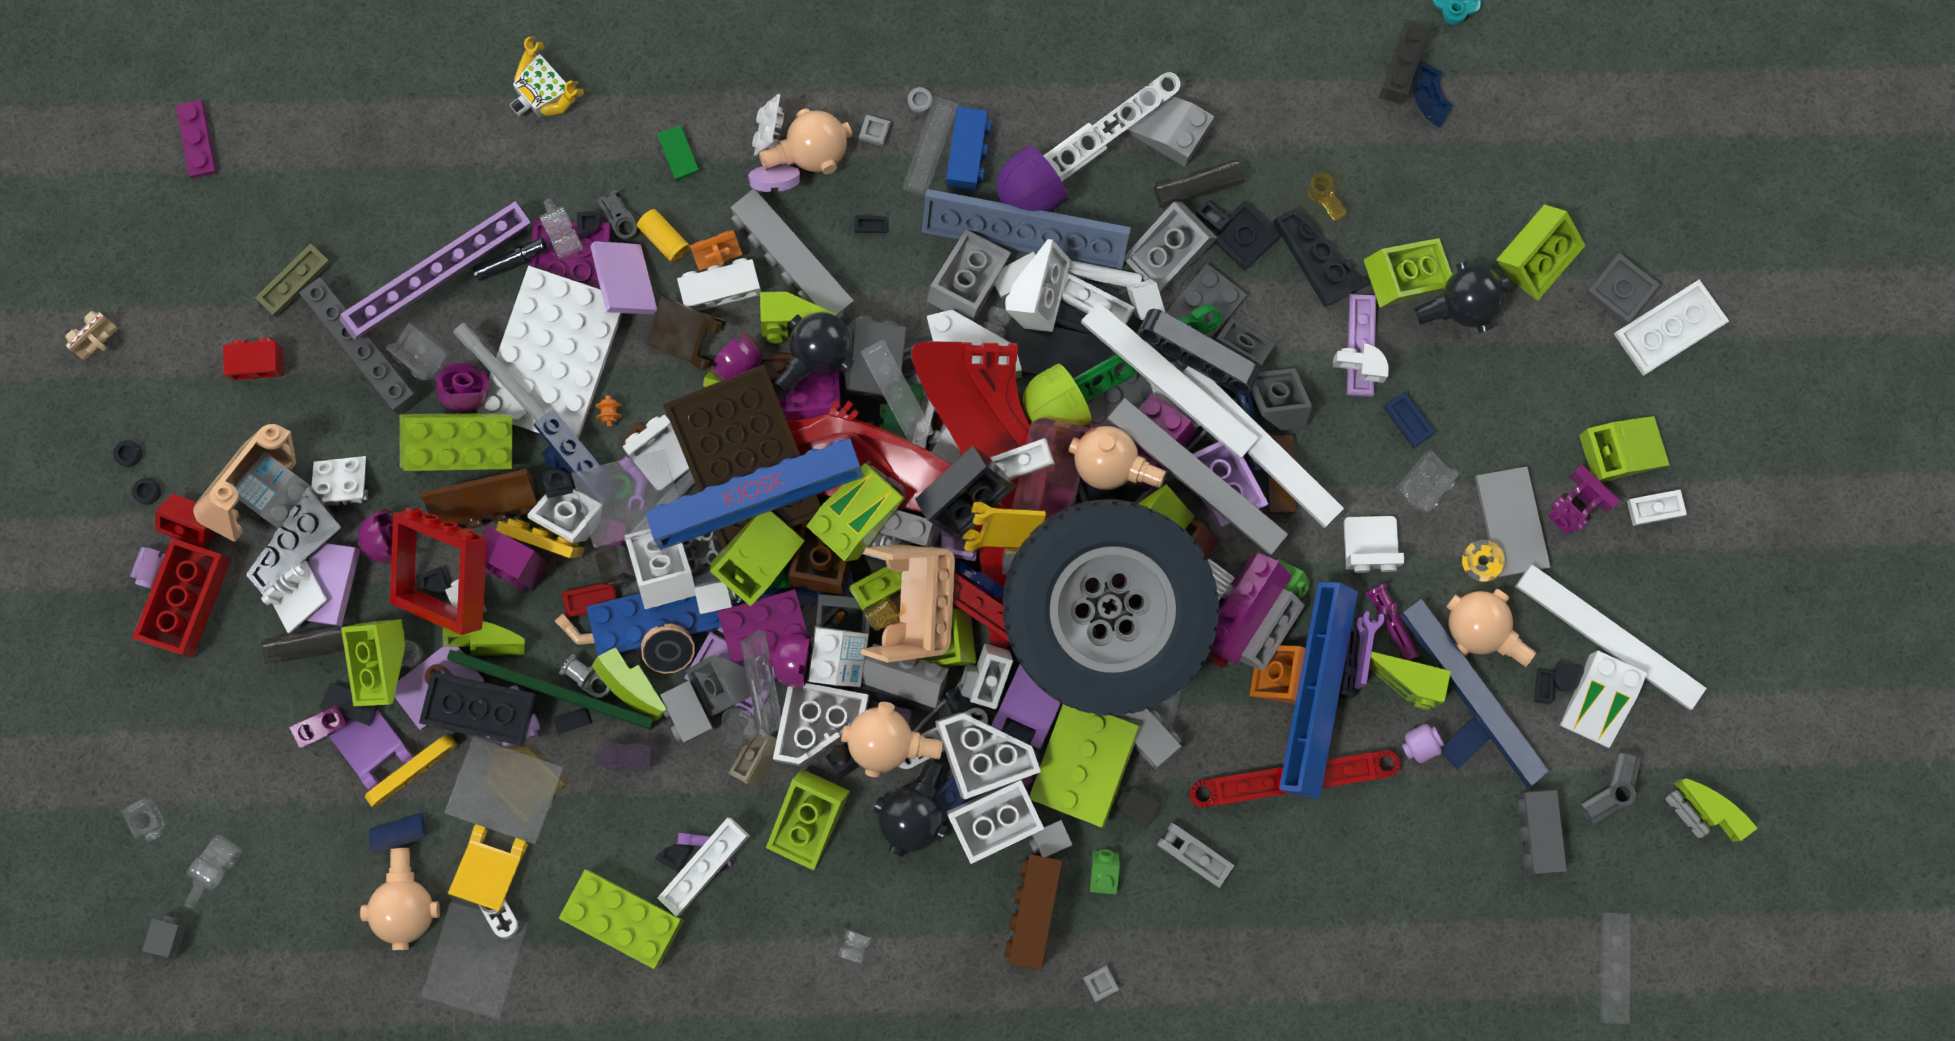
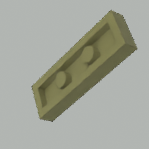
M310 243L255 298L271 314L277 317L300 294L299 292L310 285L331 262Z

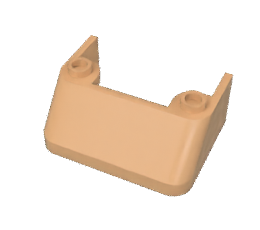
M899 544L865 548V553L886 558L888 568L892 571L902 572L899 623H893L886 627L882 636V646L862 648L861 654L888 663L944 654L949 649L951 643L955 567L953 553L950 550L938 547Z

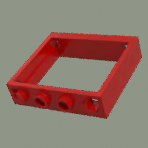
M407 507L404 511L393 513L390 604L460 635L481 630L483 626L487 538L475 534L474 530L458 527L455 522H446L439 519L437 515L424 513L420 508L410 509ZM417 531L460 549L457 608L415 590Z

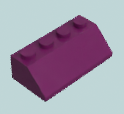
M1261 553L1249 557L1233 582L1231 592L1219 604L1218 626L1215 630L1217 632L1213 645L1211 644L1210 647L1211 653L1234 664L1238 663L1242 653L1292 576L1279 561Z

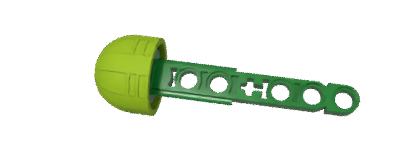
M1206 304L1191 312V316H1184L1178 320L1186 325H1191L1193 329L1206 335L1220 325L1222 315L1214 306ZM1213 312L1212 320L1204 323V317L1208 313ZM1150 345L1164 358L1169 356L1168 354ZM1118 354L1075 378H1072L1061 364H1056L1030 381L1023 394V413L1029 425L1042 435L1047 434L1055 438L1068 436L1092 422L1087 401L1132 377L1138 371ZM1125 362L1124 369L1119 373H1115L1116 366L1119 363ZM1103 375L1101 383L1098 385L1092 384L1095 377Z

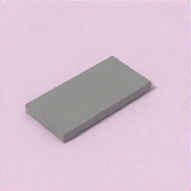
M1528 467L1476 475L1475 481L1488 539L1496 543L1503 550L1506 558L1505 568L1497 578L1525 573L1530 565H1534L1539 570L1549 569L1550 563Z

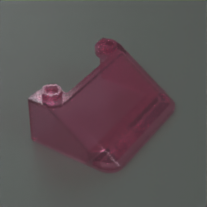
M1047 418L1035 420L1030 426L1026 445L1045 438L1055 465L1019 477L1012 510L1045 511V521L1059 511L1074 506L1081 476L1075 466V454L1070 453L1069 448L1074 437L1081 439L1085 434L1092 433L1098 429Z

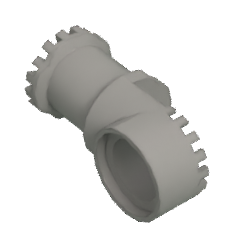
M571 654L566 659L567 664L563 663L564 665L561 667L559 674L569 676L578 683V687L593 697L603 699L611 693L608 686L606 691L601 694L593 691V683L600 679L592 666L587 667L578 661L576 655Z

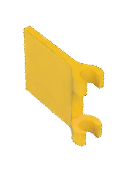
M975 502L971 511L980 514H975L973 523L977 525L983 524L981 533L970 529L962 536L963 539L972 540L965 542L964 550L974 551L983 546L1020 548L1030 533L1043 523L1046 516L1045 511L995 509L982 502Z
M475 824L469 844L448 894L500 912L528 844H526V841L516 838L511 853L482 844L488 830H486V827Z

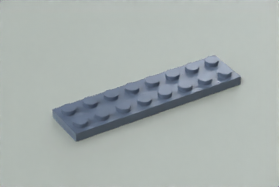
M927 189L922 233L960 239L965 229L1001 248L1028 253L1034 251L1035 254L1050 239L1060 247L1070 260L1122 270L1131 227L1042 210L1027 211L1010 204Z

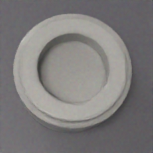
M918 87L913 89L908 95V106L912 112L924 114L931 109L933 97L929 90Z

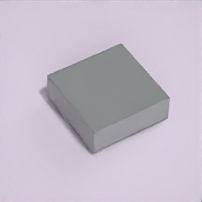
M866 114L859 140L883 147L891 122Z
M967 664L959 684L962 696L968 698L972 696L979 675L976 666Z
M1107 965L1083 977L1095 1002L1119 990Z

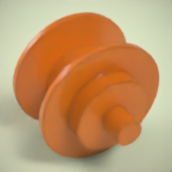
M605 396L606 400H602L595 405L596 408L601 410V414L597 415L596 419L601 420L602 423H607V427H612V423L622 418V415L617 413V409L622 404L612 400L611 396Z

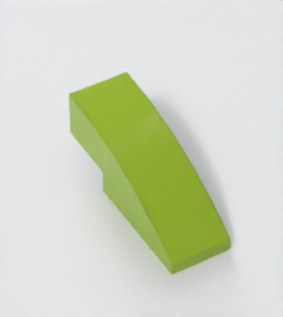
M483 621L481 630L464 635L443 627V647L470 646V656L524 655L525 639L498 625Z
M616 647L596 658L592 665L593 669L615 695L641 714L655 721L661 718L666 711V707L639 665L629 669Z
M1686 778L1674 783L1694 810L1700 815L1701 819L1708 826L1719 824L1732 842L1742 841L1758 829L1745 813L1718 792Z

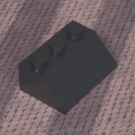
M972 446L932 484L925 488L915 498V501L927 521L959 540L975 525L973 523L975 514H980L971 511L973 503L982 502L994 508L1016 488V485L988 455Z

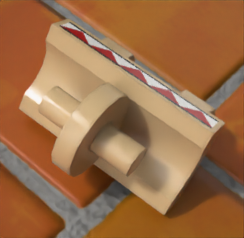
M90 311L84 317V322L87 325L80 331L77 329L71 330L65 336L68 341L66 347L84 361L98 348L106 352L109 348L104 342L118 329L114 323L100 312L97 314Z

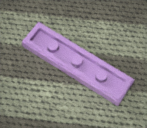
M1350 294L1348 348L1357 350V353H1360L1364 344L1375 347L1376 295ZM1347 369V396L1373 397L1374 382L1358 380V370Z

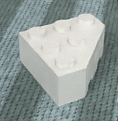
M954 310L927 316L933 341L972 342L973 345L999 343V346H1008V343H1010ZM1018 355L1016 361V379L1022 377V370ZM972 356V363H980V356ZM999 356L998 364H1006L1007 356Z
M809 683L805 684L804 689L788 687L773 759L776 762L803 766L841 740L843 726H851L855 718L867 710L869 696L867 694Z
M959 712L935 721L960 796L963 799L1041 772L1032 746L973 717Z

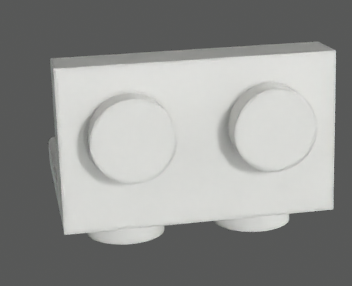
M665 414L660 418L657 416L650 420L645 430L640 434L637 432L626 439V444L623 446L627 455L657 491L664 490L689 470L672 425Z
M1347 517L1344 520L1346 570L1354 569L1356 573L1370 572V569H1381V572H1395L1397 568L1404 564V553H1398L1397 521L1395 517Z

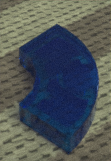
M1420 61L1413 79L1415 100L1424 116L1435 126L1441 128L1453 104L1446 100L1441 92L1440 78L1442 72Z
M955 558L954 571L991 596L1001 598L1004 591L1001 585L983 573L975 572L966 563Z

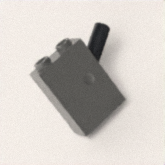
M858 316L848 325L853 338V349L850 358L854 360V364L846 373H843L841 394L883 402L889 401V399H884L887 383L893 384L894 378H901L902 362L911 359L913 345L930 340L927 337H923L904 344L906 327L897 326L898 323L894 321H882L881 323L873 321V318L869 316Z

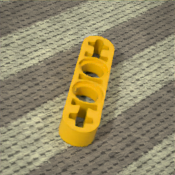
M450 733L442 736L367 792L364 796L372 808L381 805L405 787V783L409 784L425 772L427 766L430 768L458 746L457 742Z

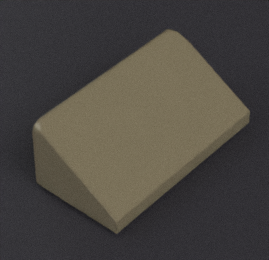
M754 727L728 774L757 789L773 760L777 739Z

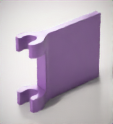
M1368 611L1363 614L1362 618H1358L1357 631L1360 635V646L1356 665L1357 675L1354 678L1353 689L1359 690L1367 683L1374 634L1384 622L1383 614L1378 615V621L1372 620L1370 622V612Z
M1019 664L991 727L1002 732L1007 718L1015 720L1037 730L1030 745L1041 749L1061 703L1040 689Z
M378 710L371 726L350 719L346 722L347 725L337 729L329 736L368 790L380 783L372 773L396 754L403 763H407L415 757Z

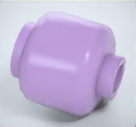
M1422 724L1406 732V743L1402 745L1409 759L1414 757L1418 763H1424L1439 756L1444 743L1435 726L1431 728L1428 724Z

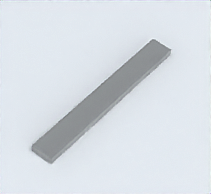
M1125 398L1107 418L1110 423L1126 432L1134 443L1267 554L1271 555L1288 535Z

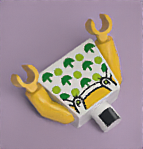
M535 36L528 37L524 42L526 50L519 63L514 78L515 82L513 83L520 97L513 101L510 107L519 117L530 108L538 117L564 114L574 102L575 97L583 96L584 90H575L578 81H568L566 83L540 54L537 56L536 52L542 51L544 44L543 42H537L534 47Z

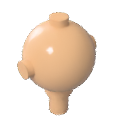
M802 109L796 114L797 118L791 123L786 139L779 141V144L773 148L759 152V157L765 170L779 164L791 165L796 163L807 171L830 174L837 169V164L843 158L847 147V138L852 137V131L847 122L841 124L836 117L827 112Z
M1101 426L1094 428L1081 439L1074 437L1069 448V452L1075 454V466L1081 478L1090 486L1098 489H1115L1128 481L1133 483L1144 482L1161 488L1167 471L1150 465V463L1146 462L1145 458L1138 456V451L1132 438L1126 432L1116 427Z
M1496 589L1493 594L1478 591L1469 593L1461 598L1455 594L1446 606L1451 610L1449 615L1450 634L1464 657L1469 652L1483 655L1497 651L1503 656L1505 654L1508 657L1511 656L1526 667L1536 652L1518 638L1519 634L1513 631V616L1506 604L1509 597L1499 589Z
M880 702L878 707L862 712L855 718L851 726L844 725L841 742L848 743L853 759L857 764L865 768V774L870 777H880L881 772L895 769L906 758L915 759L916 757L923 756L940 759L943 741L924 738V736H920L919 732L911 731L907 721L898 712L894 711L895 706L888 702Z
M410 848L390 849L389 873L386 874V883L375 890L368 905L361 906L360 917L361 921H368L370 928L376 936L385 942L392 943V950H408L409 943L420 938L427 931L432 918H439L440 904L439 901L432 902L428 891L414 881V872H411Z

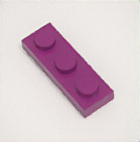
M198 100L176 105L189 177L194 179L216 174L204 103Z

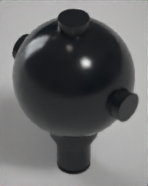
M1467 260L1455 265L1457 271L1447 280L1443 294L1436 296V299L1430 303L1414 308L1420 325L1436 319H1443L1445 321L1452 318L1460 325L1477 327L1478 332L1482 333L1494 328L1492 322L1501 314L1506 302V293L1511 292L1512 289L1507 277L1500 278L1493 270L1484 266L1472 265L1471 261Z
M841 311L837 315L827 312H815L803 318L797 314L788 325L792 329L789 342L792 357L787 361L786 370L777 378L774 384L788 395L799 382H802L803 379L807 380L811 374L829 375L838 370L846 373L854 364V360L850 358L853 349V338L848 328V325L852 322L849 317Z
M927 759L920 776L918 775L917 780H913L911 787L898 789L886 799L878 798L873 811L879 814V827L883 837L890 844L889 852L903 857L905 851H919L930 846L935 840L943 841L948 827L942 825V810L935 799L938 792L936 789L937 782L943 771V765Z

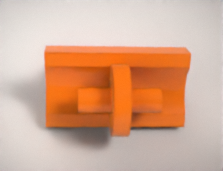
M733 230L690 245L699 271L717 264L722 266L725 261L742 255Z

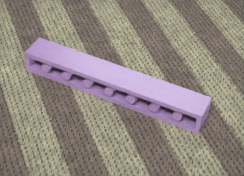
M516 201L341 313L339 320L356 341L526 230L531 222Z

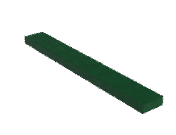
M451 649L447 656L448 660L452 663L647 730H652L655 722L652 718Z

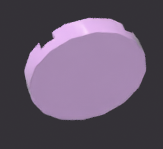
M779 164L766 170L762 166L750 171L748 175L750 186L755 190L769 192L771 188L778 187V191L789 190L800 182L799 170L789 165Z

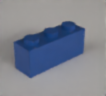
M957 106L946 187L977 191L978 183H983L985 168H980L981 159H986L988 144H984L985 135H990L992 120H987V110Z

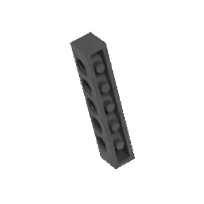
M320 277L299 292L397 415L404 414L420 402V399L367 333L356 341L352 338L339 320L341 313L345 312L347 308Z

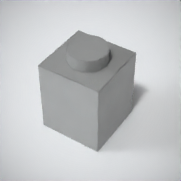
M1061 820L1031 835L1033 839L1029 840L1034 855L1040 854L1041 857H1047L1072 845Z

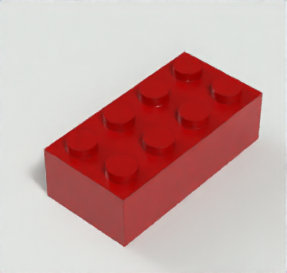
M171 538L132 638L193 659L231 559L222 554Z

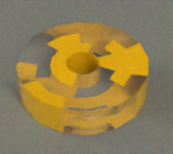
M1478 540L1471 543L1465 549L1462 556V565L1465 572L1472 579L1479 582H1489L1502 574L1506 558L1503 550L1496 543L1489 540ZM1486 556L1489 559L1488 563L1484 566L1480 565V558Z

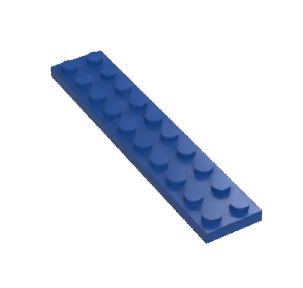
M792 556V558H791V559L789 560V562H788L789 571H790V567H791V563H792L793 556ZM850 569L843 596L852 594L849 588L854 582ZM715 575L694 579L693 581L695 586L719 579ZM794 587L800 608L814 603L817 604V594L835 595ZM784 588V589H780V590H776V591H765L761 596H764V595H767V594H771V593H774V592H778V591H781V590H785V589H788V588ZM639 593L586 607L598 656L615 647L620 654L641 649L644 636L652 628L665 626L664 624L682 626L689 631L691 636L722 628L717 611L700 614L696 596L645 609L641 594ZM736 594V599L732 600V604L739 603L744 600Z

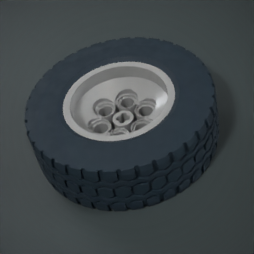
M1105 499L1079 503L1063 509L1043 521L1041 525L1030 533L1015 554L1007 573L1003 591V619L1007 637L1017 660L1031 680L1046 694L1060 703L1082 712L1105 716L1127 715V713L1133 714L1145 711L1148 707L1150 709L1161 704L1164 700L1167 701L1177 694L1179 689L1182 690L1191 681L1190 679L1193 676L1195 677L1202 667L1201 664L1206 660L1211 650V644L1213 645L1217 632L1215 630L1218 626L1219 597L1215 577L1199 545L1180 525L1167 516L1146 506L1129 501ZM1117 573H1122L1125 576V582L1121 587H1114L1111 583L1112 577ZM1093 577L1097 578L1098 588L1095 591H1087L1085 589L1086 580ZM1134 594L1141 595V605L1131 608L1128 604L1129 598ZM1110 599H1113L1114 609L1109 608L1107 612H1104L1103 602H1109ZM1080 603H1086L1089 606L1088 613L1083 617L1075 614V608ZM1125 619L1131 620V630L1127 633L1120 632L1119 623ZM1096 624H1103L1106 627V632L1101 637H1094L1092 635V629Z

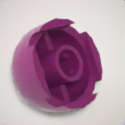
M747 333L740 334L743 339L738 342L735 339L731 340L716 356L714 361L717 363V366H711V371L721 380L761 365L762 353L759 345Z
M456 363L445 366L443 372L437 373L436 395L441 404L448 410L457 413L472 412L480 408L486 400L489 389V377L482 369L480 373L474 370V365Z
M382 509L366 518L359 529V549L363 554L379 563H391L393 518L388 515L392 512L387 509Z
M790 635L784 637L778 643L776 650L771 649L769 665L773 666L775 677L783 685L804 689L810 663L808 651H811L812 636Z

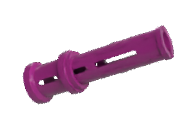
M1384 583L1366 592L1365 595L1370 597L1376 608V616L1378 617L1379 614L1384 615V623L1404 660L1409 661L1420 654L1396 612L1398 609L1397 603H1393L1386 590L1387 584Z

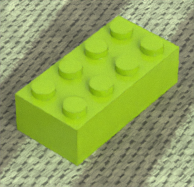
M506 413L400 414V467L404 471L512 469V416Z
M586 869L559 916L560 920L653 969H659L684 921Z

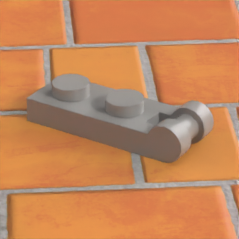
M1170 823L1167 828L1168 833L1164 839L1160 838L1156 845L1217 888H1220L1234 865L1177 825ZM1177 837L1184 841L1179 850L1173 846Z

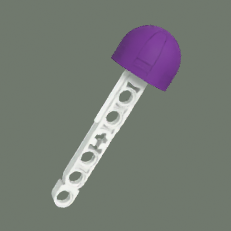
M1171 72L1162 74L1151 82L1149 86L1144 87L1094 125L1087 123L1044 156L1034 147L1026 146L1018 154H1015L999 173L997 191L1001 202L1027 211H1053L1062 202L1067 200V193L1062 182L1107 149V143L1158 107L1160 103H1163L1177 93L1180 88L1178 76ZM1164 78H1169L1173 81L1174 88L1171 92H1167L1162 88L1161 82ZM1148 92L1153 95L1154 103L1152 106L1143 104L1141 98L1143 93ZM1124 107H1129L1134 111L1133 120L1127 121L1122 117V109ZM1117 119L1119 124L1111 129L1112 135L1110 132L1104 133L1102 130L1105 128L1104 122L1106 125H1109ZM1084 136H1089L1094 140V148L1092 150L1083 148L1081 141ZM1064 151L1073 153L1074 162L1071 165L1063 163L1061 155Z

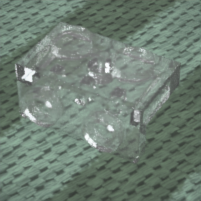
M409 322L396 343L388 344L386 347L392 353L393 359L405 364L411 369V373L420 380L436 378L437 373L441 372L452 355L449 350L415 322Z
M1427 450L1395 490L1412 508L1428 512L1438 504V499L1443 493L1454 485L1459 473L1455 469H1449L1433 451Z

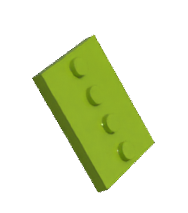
M1063 704L1040 766L1041 772L1037 774L1029 796L1030 800L1104 828L1141 726L1112 715L1105 716L1086 713Z

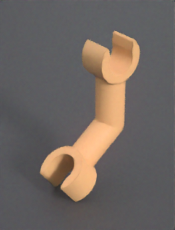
M562 614L555 620L577 645L594 643L592 633L581 634L565 615Z

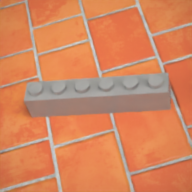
M752 189L730 207L733 214L731 218L733 223L740 230L745 228L750 234L748 236L749 241L755 248L761 247L766 252L764 255L765 259L772 267L777 265L783 271L780 274L789 286L794 284L798 288L797 295L800 298L835 314L841 311L846 315L855 308L854 300L755 189Z

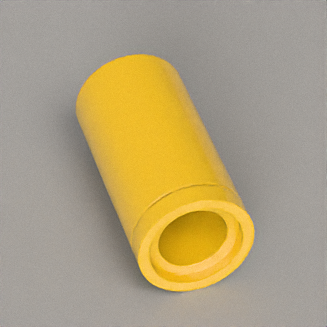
M656 209L649 210L638 221L637 227L671 263L677 262L690 249V245Z

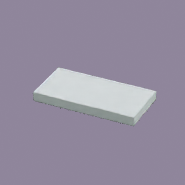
M1699 279L1621 328L1614 335L1644 376L1722 327L1729 320Z

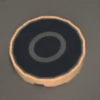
M664 624L665 626L659 628L656 626L644 636L641 643L642 659L645 664L652 670L664 674L675 673L684 669L691 662L695 653L694 641L689 631L675 624Z

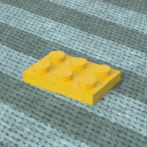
M509 518L507 522H498L496 530L502 534L568 558H582L585 551L584 547L578 545L579 542L572 543L561 536L556 538L554 537V532L545 528L533 527L531 529L529 528L530 523L523 520Z

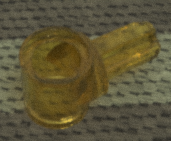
M1324 172L1316 173L1311 178L1307 187L1309 198L1316 201L1318 205L1322 203L1333 220H1340L1346 215V210L1335 196L1337 190L1333 186L1332 177ZM1320 183L1325 186L1326 190L1318 191L1314 184Z
M888 596L864 611L868 622L877 631L900 621V612Z

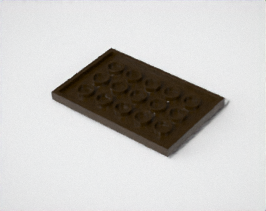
M764 364L663 404L699 492H702L709 486L725 484L734 477L750 475L759 468H769L780 464L785 459H794L801 456ZM816 494L771 511L791 528L811 520L821 507V504ZM752 518L715 531L722 549L729 544Z

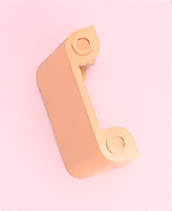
M268 424L248 439L196 502L194 515L197 522L236 542L243 533V530L237 523L239 513L233 509L239 499L238 491L233 485L262 450L286 468L292 470L296 464L291 431L276 424Z

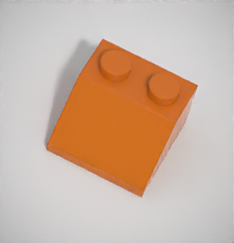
M1279 645L1264 671L1254 668L1249 696L1295 704L1306 648Z

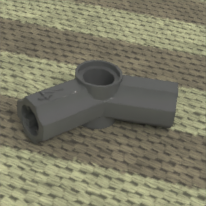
M1616 753L1609 787L1579 804L1581 813L1591 825L1634 802L1636 798L1634 788L1641 762L1640 758L1629 754ZM1617 788L1622 789L1625 793V798L1622 802L1618 801L1615 796Z

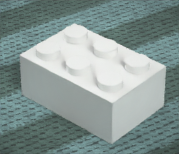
M1021 779L995 788L947 811V815L970 864L1044 829Z

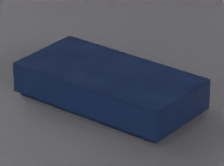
M1405 391L1383 406L1413 449L1435 434V431Z
M1473 716L1441 747V753L1456 769H1459L1490 740V737Z
M418 813L369 829L372 853L376 854L425 838V823L422 814Z

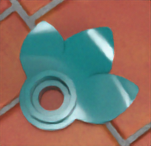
M1432 0L1433 4L1442 10L1444 20L1452 25L1460 24L1466 19L1467 15L1477 13L1481 7V0Z

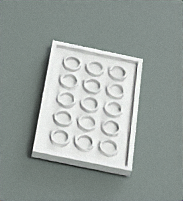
M528 266L496 359L546 413L555 410L579 439L623 313L606 312L600 289ZM490 373L488 395L477 412L506 413L512 416L513 425L539 433L534 427L536 421L498 379Z

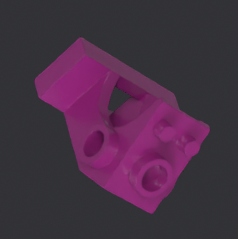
M1582 464L1568 476L1578 486L1566 498L1560 496L1550 506L1553 511L1548 517L1566 535L1573 529L1578 532L1588 522L1586 515L1597 504L1607 513L1620 502ZM1574 497L1586 507L1582 512L1571 503Z

